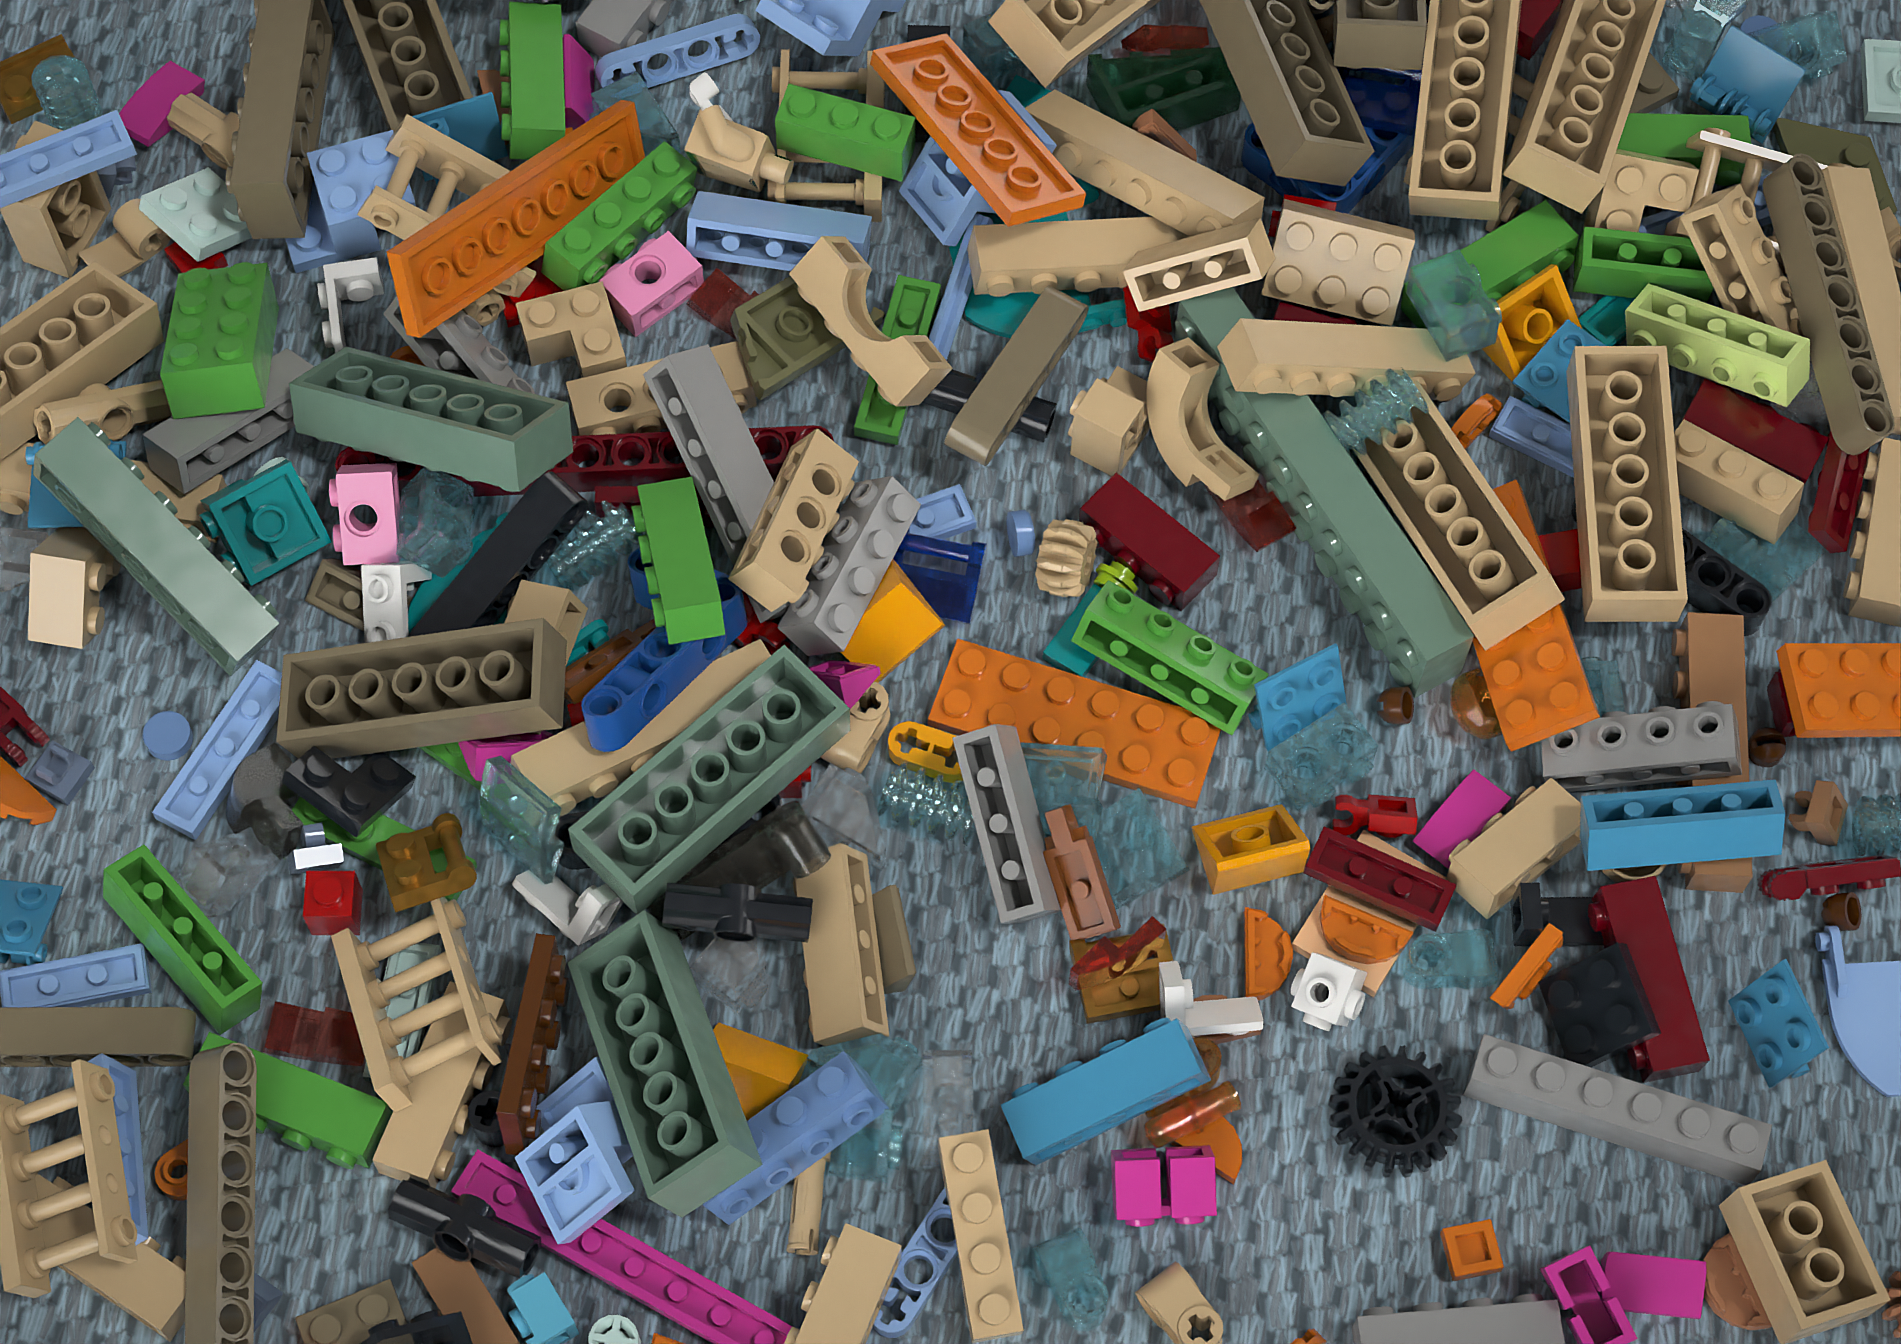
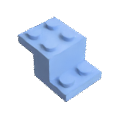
M760 0L755 11L823 56H859L882 12H899L906 0Z
M998 90L997 92L1046 148L1053 153L1057 146L1056 143L1011 92ZM930 136L900 187L899 192L943 245L956 246L977 211L996 212Z
M393 130L307 153L314 182L305 238H285L295 273L381 250L375 226L357 214L376 185L386 190L399 160V157L385 150L393 135ZM408 183L402 199L416 206L410 184Z
M594 1057L537 1105L536 1109L541 1110L542 1113L541 1126L544 1133L514 1157L558 1245L575 1240L635 1191L622 1166L633 1156L600 1057Z

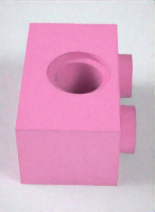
M669 230L657 239L653 238L646 241L634 256L622 264L617 263L611 266L603 278L599 280V282L603 281L612 313L635 337L704 288L702 265ZM646 279L657 280L656 282L651 284L641 283Z
M397 463L341 465L336 473V479H330L329 481L331 507H338L340 524H334L333 526L335 552H342L343 565L399 563L404 554ZM360 504L371 506L377 514V521L371 524L360 522L354 514V507Z

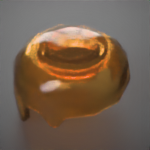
M1477 668L1461 674L1454 680L1450 690V704L1453 718L1466 733L1479 739L1489 740L1502 735V731L1484 675L1477 676L1481 672Z

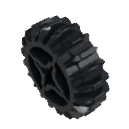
M1384 1045L1379 1047L1377 1060L1368 1051H1364L1359 1057L1360 1066L1356 1063L1348 1062L1344 1068L1346 1077H1337L1333 1088L1339 1094L1331 1095L1328 1101V1106L1337 1111L1330 1115L1329 1125L1335 1128H1343L1336 1135V1143L1344 1145L1352 1142L1353 1145L1349 1149L1347 1157L1349 1160H1354L1361 1153L1367 1158L1363 1168L1366 1172H1370L1376 1162L1382 1163V1174L1385 1178L1391 1176L1395 1165H1399L1400 1173L1404 1178L1410 1177L1413 1172V1162L1422 1172L1428 1171L1432 1165L1431 1158L1437 1161H1442L1445 1158L1447 1151L1444 1145H1454L1458 1136L1452 1129L1459 1128L1462 1123V1116L1453 1112L1459 1108L1461 1098L1460 1096L1448 1094L1455 1085L1453 1078L1438 1079L1443 1069L1441 1063L1433 1064L1429 1069L1423 1065L1426 1060L1424 1051L1419 1052L1415 1060L1408 1059V1050L1405 1045L1399 1047L1396 1057H1391L1389 1049ZM1392 1078L1405 1080L1416 1087L1403 1089L1397 1086ZM1370 1083L1374 1090L1372 1098L1375 1101L1376 1107L1369 1110L1367 1117L1360 1120L1356 1108V1096L1363 1087ZM1430 1103L1434 1118L1433 1129L1426 1137L1420 1139L1416 1132L1419 1125L1414 1115L1421 1112L1423 1106ZM1388 1104H1394V1110L1397 1105L1403 1110L1405 1109L1402 1118H1396V1113L1393 1117L1385 1113ZM1388 1133L1397 1140L1399 1145L1383 1142L1373 1135Z

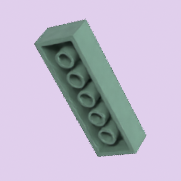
M344 347L289 383L295 430L297 433L316 437L317 440L322 442H335L350 446L356 451H368L387 456L393 461H406L421 465L430 471H443L462 476L467 481H480L492 484L509 492H520L527 488L530 483L573 453L568 402L350 347Z
M77 417L35 454L33 475L224 671L232 676L272 639L279 625V622L274 618L278 614L276 609L261 594L253 597L241 584L244 581V577L232 563L226 559L220 563L207 550L211 547V544L204 534L193 525L187 529L174 516L178 512L175 505L162 492L158 491L153 494L141 482L145 478L141 470L129 458L124 457L120 460L108 448L111 441L96 424L91 422L87 426Z
M783 645L572 825L568 831L573 850L636 915L666 892L667 883H676L851 731L850 708L793 652Z
M643 910L567 962L648 1199L682 1218L763 1165L677 932L671 928L662 927L660 920Z

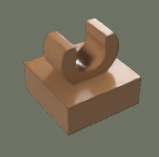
M1816 780L1813 793L1799 791L1796 792L1794 797L1799 806L1809 807L1808 811L1802 815L1790 814L1788 819L1796 830L1811 831L1817 843L1837 846L1848 804L1835 782Z

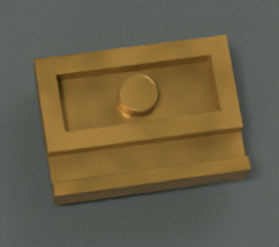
M62 34L0 62V104L11 124L91 88L88 79Z

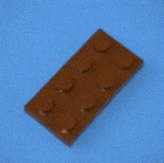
M536 933L496 1113L506 1154L518 1155L528 1147L530 1139L536 1140L539 1136L542 1113L541 1110L536 1109L539 1094L546 1095L549 1090L551 1066L546 1065L549 1050H557L559 1044L561 1024L560 1021H555L558 1006L565 1007L569 997L570 979L564 977L566 957L565 955H559L556 936Z

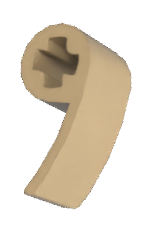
M133 199L123 204L113 217L112 222L117 233L96 245L79 251L78 255L87 265L96 261L116 276L121 277L133 271L164 249L171 238L139 210L141 199Z

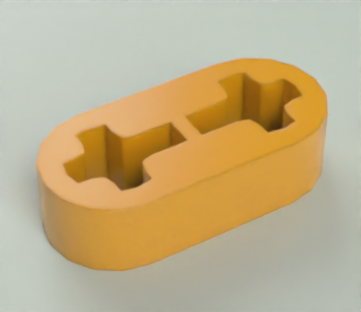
M911 721L901 722L892 728L888 736V753L895 764L944 782L957 783L963 781L959 762H956L953 768H948L945 766L946 759L943 757H949L953 751H956L952 739L956 735ZM909 736L915 737L916 746L919 748L912 747L909 753H903L901 751V743L898 741L906 742Z

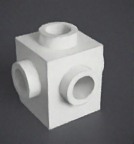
M1312 952L1306 969L1301 968L1292 983L1291 995L1295 996L1291 1007L1305 1012L1302 1019L1303 1022L1320 1029L1330 1031L1332 1024L1347 1027L1349 1020H1355L1363 1007L1365 993L1361 992L1368 972L1326 955Z

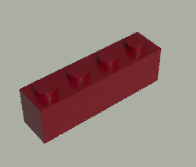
M1651 876L1600 886L1592 897L1593 903L1588 905L1591 927L1594 932L1601 931L1604 939V949L1617 942L1627 944L1661 1031L1660 1035L1627 1050L1632 1069L1634 1071L1639 1070L1643 1083L1699 1072L1710 1059L1657 877Z

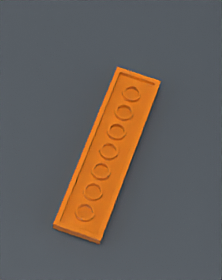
M620 100L386 252L406 335L421 338L542 256L545 244L550 238L645 158L635 102Z

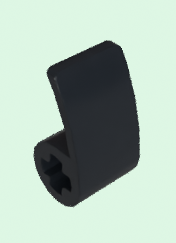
M504 1043L509 1057L511 1044ZM499 1091L479 1093L472 1099L468 1107V1118L476 1137L482 1144L489 1147H501L504 1145L498 1118L492 1121L491 1126H486L484 1119H492L497 1111L501 1093Z

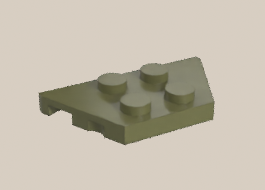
M1786 118L1777 119L1772 129L1781 153L1791 156L1800 153L1806 154L1817 163L1827 166L1831 163H1841L1854 168H1869L1880 211L1889 206L1893 214H1896L1897 207L1870 137Z
M791 276L734 309L730 319L755 396L760 401L847 347L842 339L834 336L824 324L825 318L818 309L801 297L798 292L799 286ZM873 307L871 313L868 312L876 327L882 324L886 314L881 309Z

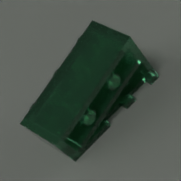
M1220 47L1170 50V55L1143 56V51L1129 52V57L1102 59V54L1088 55L1086 86L1100 113L1131 129L1138 117L1151 109H1154L1177 132L1239 110L1241 94Z

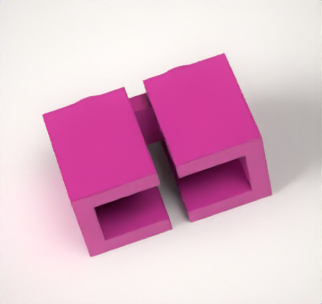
M1210 1145L1165 1147L1167 1198L1161 1199L1160 1158L1156 1157V1148L1111 1150L1113 1210L1116 1219L1125 1220V1224L1129 1226L1143 1227L1153 1225L1155 1219L1162 1218V1216L1171 1215L1172 1218H1175V1222L1179 1224H1198L1205 1221L1204 1216H1217L1215 1156Z
M1590 1245L1579 1248L1539 1268L1554 1299H1558L1560 1310L1571 1308L1573 1315L1565 1318L1577 1344H1628L1638 1339L1617 1297L1600 1299L1597 1292H1603L1611 1288V1285Z

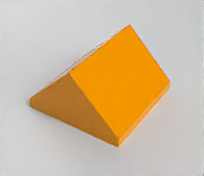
M1550 264L1482 312L1474 341L1511 381L1517 377L1567 319L1582 329L1557 265Z
M892 559L849 643L841 653L850 662L879 666L881 674L874 681L879 683L941 630L945 624L896 561Z
M1282 804L1192 826L1193 835L1213 895L1304 872L1310 852L1309 839Z
M717 1023L713 1032L746 1121H748L799 1083L809 1055L725 1024Z

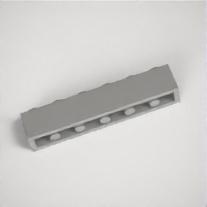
M707 344L667 355L645 372L643 376L693 478V482L733 566H735L774 482L763 461L759 448L755 444L744 421L740 408L736 404L726 383L720 366ZM747 594L760 623L783 616L790 605L788 601L773 612H770Z
M1483 1034L1475 1051L1463 1096L1743 1185L1751 1184L1760 1173L1772 1124Z

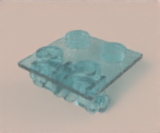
M1721 518L1711 529L1712 534L1703 542L1763 584L1770 592L1772 603L1827 551L1793 520L1774 545L1738 526L1734 520L1729 521L1725 518Z

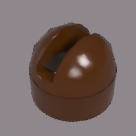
M1391 687L1380 693L1376 702H1383V710L1377 711V714L1387 723L1409 724L1414 713V700L1410 688Z
M1764 727L1758 729L1748 740V757L1754 764L1760 767H1773L1777 765L1786 752L1784 736L1775 728ZM1762 741H1774V742H1775V743H1769V744L1760 745V746L1757 747V742H1762Z
M1853 892L1836 893L1827 897L1823 902V910L1821 911L1824 924L1827 926H1837L1840 931L1857 930L1861 924L1862 917L1861 905L1857 895Z

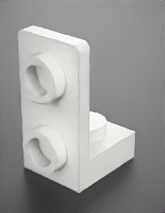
M377 257L323 265L325 282L318 283L317 287L321 309H328L330 321L322 322V330L326 348L334 347L335 353L346 347L340 300L350 299L360 302L366 301L374 295L384 294L383 279Z
M400 561L399 563L361 565L365 643L408 637L407 591L414 590V582L432 579L431 561Z
M542 864L517 875L512 883V886L525 897L530 905L542 912L559 928L564 936L570 938L578 946L606 932L623 904V901L606 883L599 887L596 885L590 886L579 897L551 870Z
M1178 961L1159 962L1161 1018H1170L1171 1021L1177 1018L1188 1027L1193 1039L1201 1035L1221 1033L1243 1035L1249 1031L1263 1029V1017L1256 997L1193 1002L1191 979H1182Z

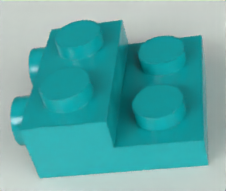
M287 459L246 481L239 479L200 500L205 509V512L199 514L203 527L211 539L219 536L227 552L220 555L221 560L224 561L226 559L232 563L244 577V582L250 586L332 542L291 461Z

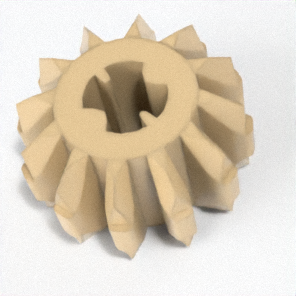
M1068 519L1064 521L1053 520L1048 525V528L1043 532V540L1041 545H1039V554L1036 559L1037 569L1035 576L1040 590L1060 597H1080L1083 594L1085 587L1089 585L1090 575L1094 571L1093 565L1098 543L1095 539L1094 527L1084 525L1083 522Z

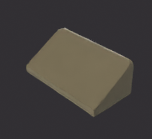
M336 558L322 559L305 601L364 631L361 571L350 565H343V561ZM407 595V607L412 599L409 595Z
M889 885L872 895L884 994L905 991L916 974L899 888L896 885Z

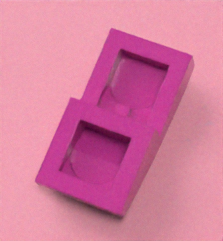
M172 61L166 63L134 93L119 112L129 136L149 147L173 129L167 120L172 103L180 94L187 95L191 92L200 97L204 93L205 80Z
M1473 769L1430 818L1413 842L1449 869L1451 862L1448 859L1452 851L1462 841L1468 839L1472 842L1480 836L1486 823L1494 815L1502 812L1512 798Z

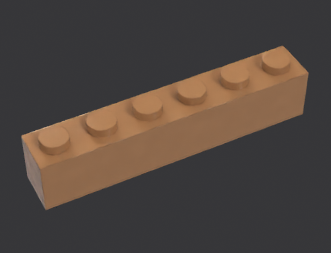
M1687 612L1680 629L1675 628L1672 634L1671 651L1673 656H1679L1680 671H1675L1673 677V698L1680 699L1681 709L1696 708L1698 704L1707 701H1718L1723 704L1733 705L1739 724L1742 775L1675 781L1676 785H1683V787L1749 782L1744 616ZM1752 857L1677 863L1678 873L1685 874V890L1743 893L1753 877Z

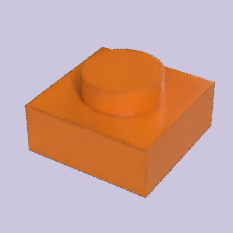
M1491 1219L1443 1228L1440 1232L1452 1281L1498 1273L1504 1268Z

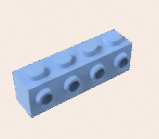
M698 191L687 219L686 249L693 257L791 271L821 236H844L867 262L872 216Z

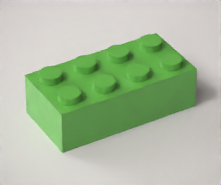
M242 262L226 268L210 270L194 268L185 273H178L160 376L173 419L265 408L279 311L268 263L252 264Z

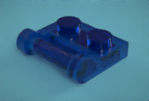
M1337 66V70L1363 127L1413 135L1419 104L1422 70L1407 69L1396 71L1387 68L1351 69L1410 80L1409 87L1350 77L1351 68Z
M909 528L893 559L940 619L971 625L987 543L973 541L972 545L947 541L911 534ZM906 552L968 563L966 574L961 575L905 564Z

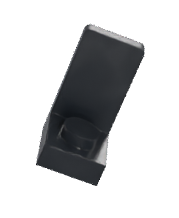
M1539 882L1520 883L1510 900L1514 946H1531L1549 923L1563 932L1562 946L1603 945L1602 932H1594L1589 921L1588 905L1593 903L1592 897H1541Z
M439 1310L422 1313L412 1318L410 1323L400 1326L397 1319L379 1323L368 1330L370 1337L360 1343L473 1344L462 1312L441 1316Z

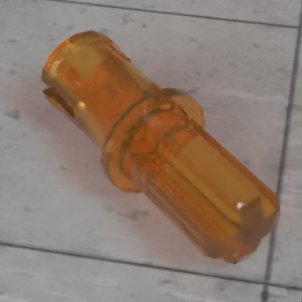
M1225 1081L1220 1086L1192 1099L1189 1096H1185L1181 1099L1180 1105L1145 1122L1146 1136L1155 1148H1161L1193 1131L1200 1134L1204 1132L1205 1125L1241 1109L1240 1098L1229 1081Z

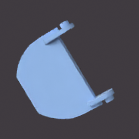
M1825 926L1824 932L1816 933L1815 943L1818 952H1825V959H1822V971L1830 1021L1837 1041L1849 1062L1868 1084L1886 1097L1901 1096V961L1845 964L1839 928L1837 926Z

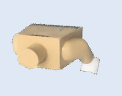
M702 73L690 83V97L701 109L684 151L691 163L698 167L697 174L756 192L762 190L766 179L786 185L792 173L793 160L775 154L776 151L767 135L735 123L720 105H712L709 100L719 93V89L707 73Z

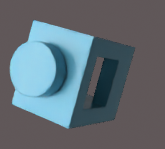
M545 1272L537 1277H534L533 1274L526 1275L508 1287L507 1292L516 1306L508 1314L523 1339L531 1334L533 1335L532 1338L526 1341L527 1344H564L579 1335L574 1320Z

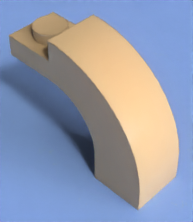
M1187 337L1158 349L1153 361L1146 391V406L1150 429L1164 461L1186 487L1202 481L1211 492L1226 501L1254 488L1260 474L1230 450L1213 429L1208 414L1207 400L1210 386L1220 364Z

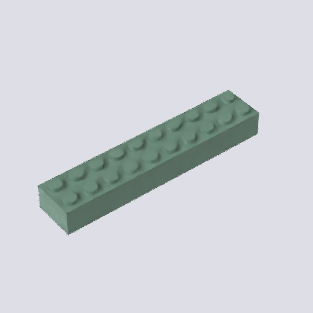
M1233 287L1179 301L1177 320L1175 321L1174 343L1188 337L1220 364L1210 386L1207 401L1212 400L1218 409L1219 420L1226 433L1230 436L1236 435L1242 444V452L1247 464L1255 471L1259 469L1267 481L1266 488L1272 501L1277 506L1283 505L1291 516V526L1298 539L1302 542L1308 541L1316 553L1315 561L1321 573L1326 578L1332 576L1340 588L1339 595L1344 607L1351 614L1357 613L1364 623V632L1370 645L1376 651L1380 649L1383 651L1390 662L1389 669L1395 682L1400 687H1409L1413 697L1416 698L1459 675L1465 664L1474 634L1307 394L1298 396L1287 393L1259 394L1257 392L1235 391L1217 346L1240 318L1255 319Z

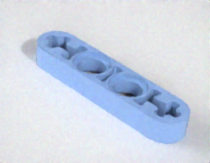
M732 14L608 53L598 61L595 75L604 92L608 95L615 97L624 96L745 58L758 48L760 34L748 16ZM739 30H743L744 32L741 35L742 40L734 42V39H736V32ZM720 36L721 39L719 41L722 44L721 48H719L716 40L714 39L715 37ZM702 40L709 43L708 49L704 54L697 57L688 55L689 47L693 43ZM659 53L668 55V60L663 67L655 70L647 68V63L653 55ZM637 62L641 73H635L636 69L633 63ZM620 68L622 70L620 78L613 80V71Z
M945 1187L903 1250L901 1261L883 1301V1305L891 1307L898 1298L899 1289L891 1288L895 1282L906 1293L918 1296L919 1298L916 1302H913L908 1295L906 1296L900 1308V1314L904 1317L901 1322L893 1319L888 1325L883 1323V1312L880 1309L873 1329L881 1336L897 1338L904 1335L912 1327L958 1255L956 1239L948 1243H942L937 1241L931 1233V1227L936 1220L940 1218L952 1219L949 1205H945L948 1201ZM914 1259L926 1260L933 1268V1275L926 1283H911L904 1274L906 1265Z

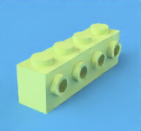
M1649 283L1625 310L1627 346H1667L1668 365L1680 370L1699 375L1785 407L1791 403L1809 380L1810 339Z

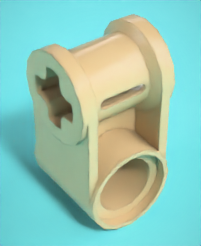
M873 682L850 709L851 731L820 757L821 759L856 777L863 772L872 757L876 744L890 721L888 693L882 685ZM871 704L877 705V710L869 707ZM860 707L868 710L866 711V713L861 712Z
M1176 1261L1135 1292L1143 1309L1165 1331L1174 1344H1222L1224 1330L1219 1314L1201 1294L1188 1272ZM1195 1326L1199 1331H1204L1208 1328L1210 1330L1209 1341L1205 1342L1201 1337L1192 1340V1327Z

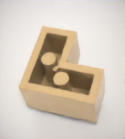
M1617 149L1605 185L1588 206L1584 226L1639 232L1645 205L1685 213L1690 208L1699 169L1689 162Z
M603 281L516 303L520 328L531 366L575 355L581 378L627 367L625 353Z
M1117 366L1108 380L1104 377L1101 379L1097 378L1088 392L1081 390L1070 409V414L1074 416L1068 431V436L1072 437L1070 454L1110 476H1113L1116 472L1120 475L1150 429L1146 406L1148 381Z
M59 527L30 553L29 641L83 649L102 631L105 611L103 607H99L100 591L106 583L118 575L121 564L85 527Z

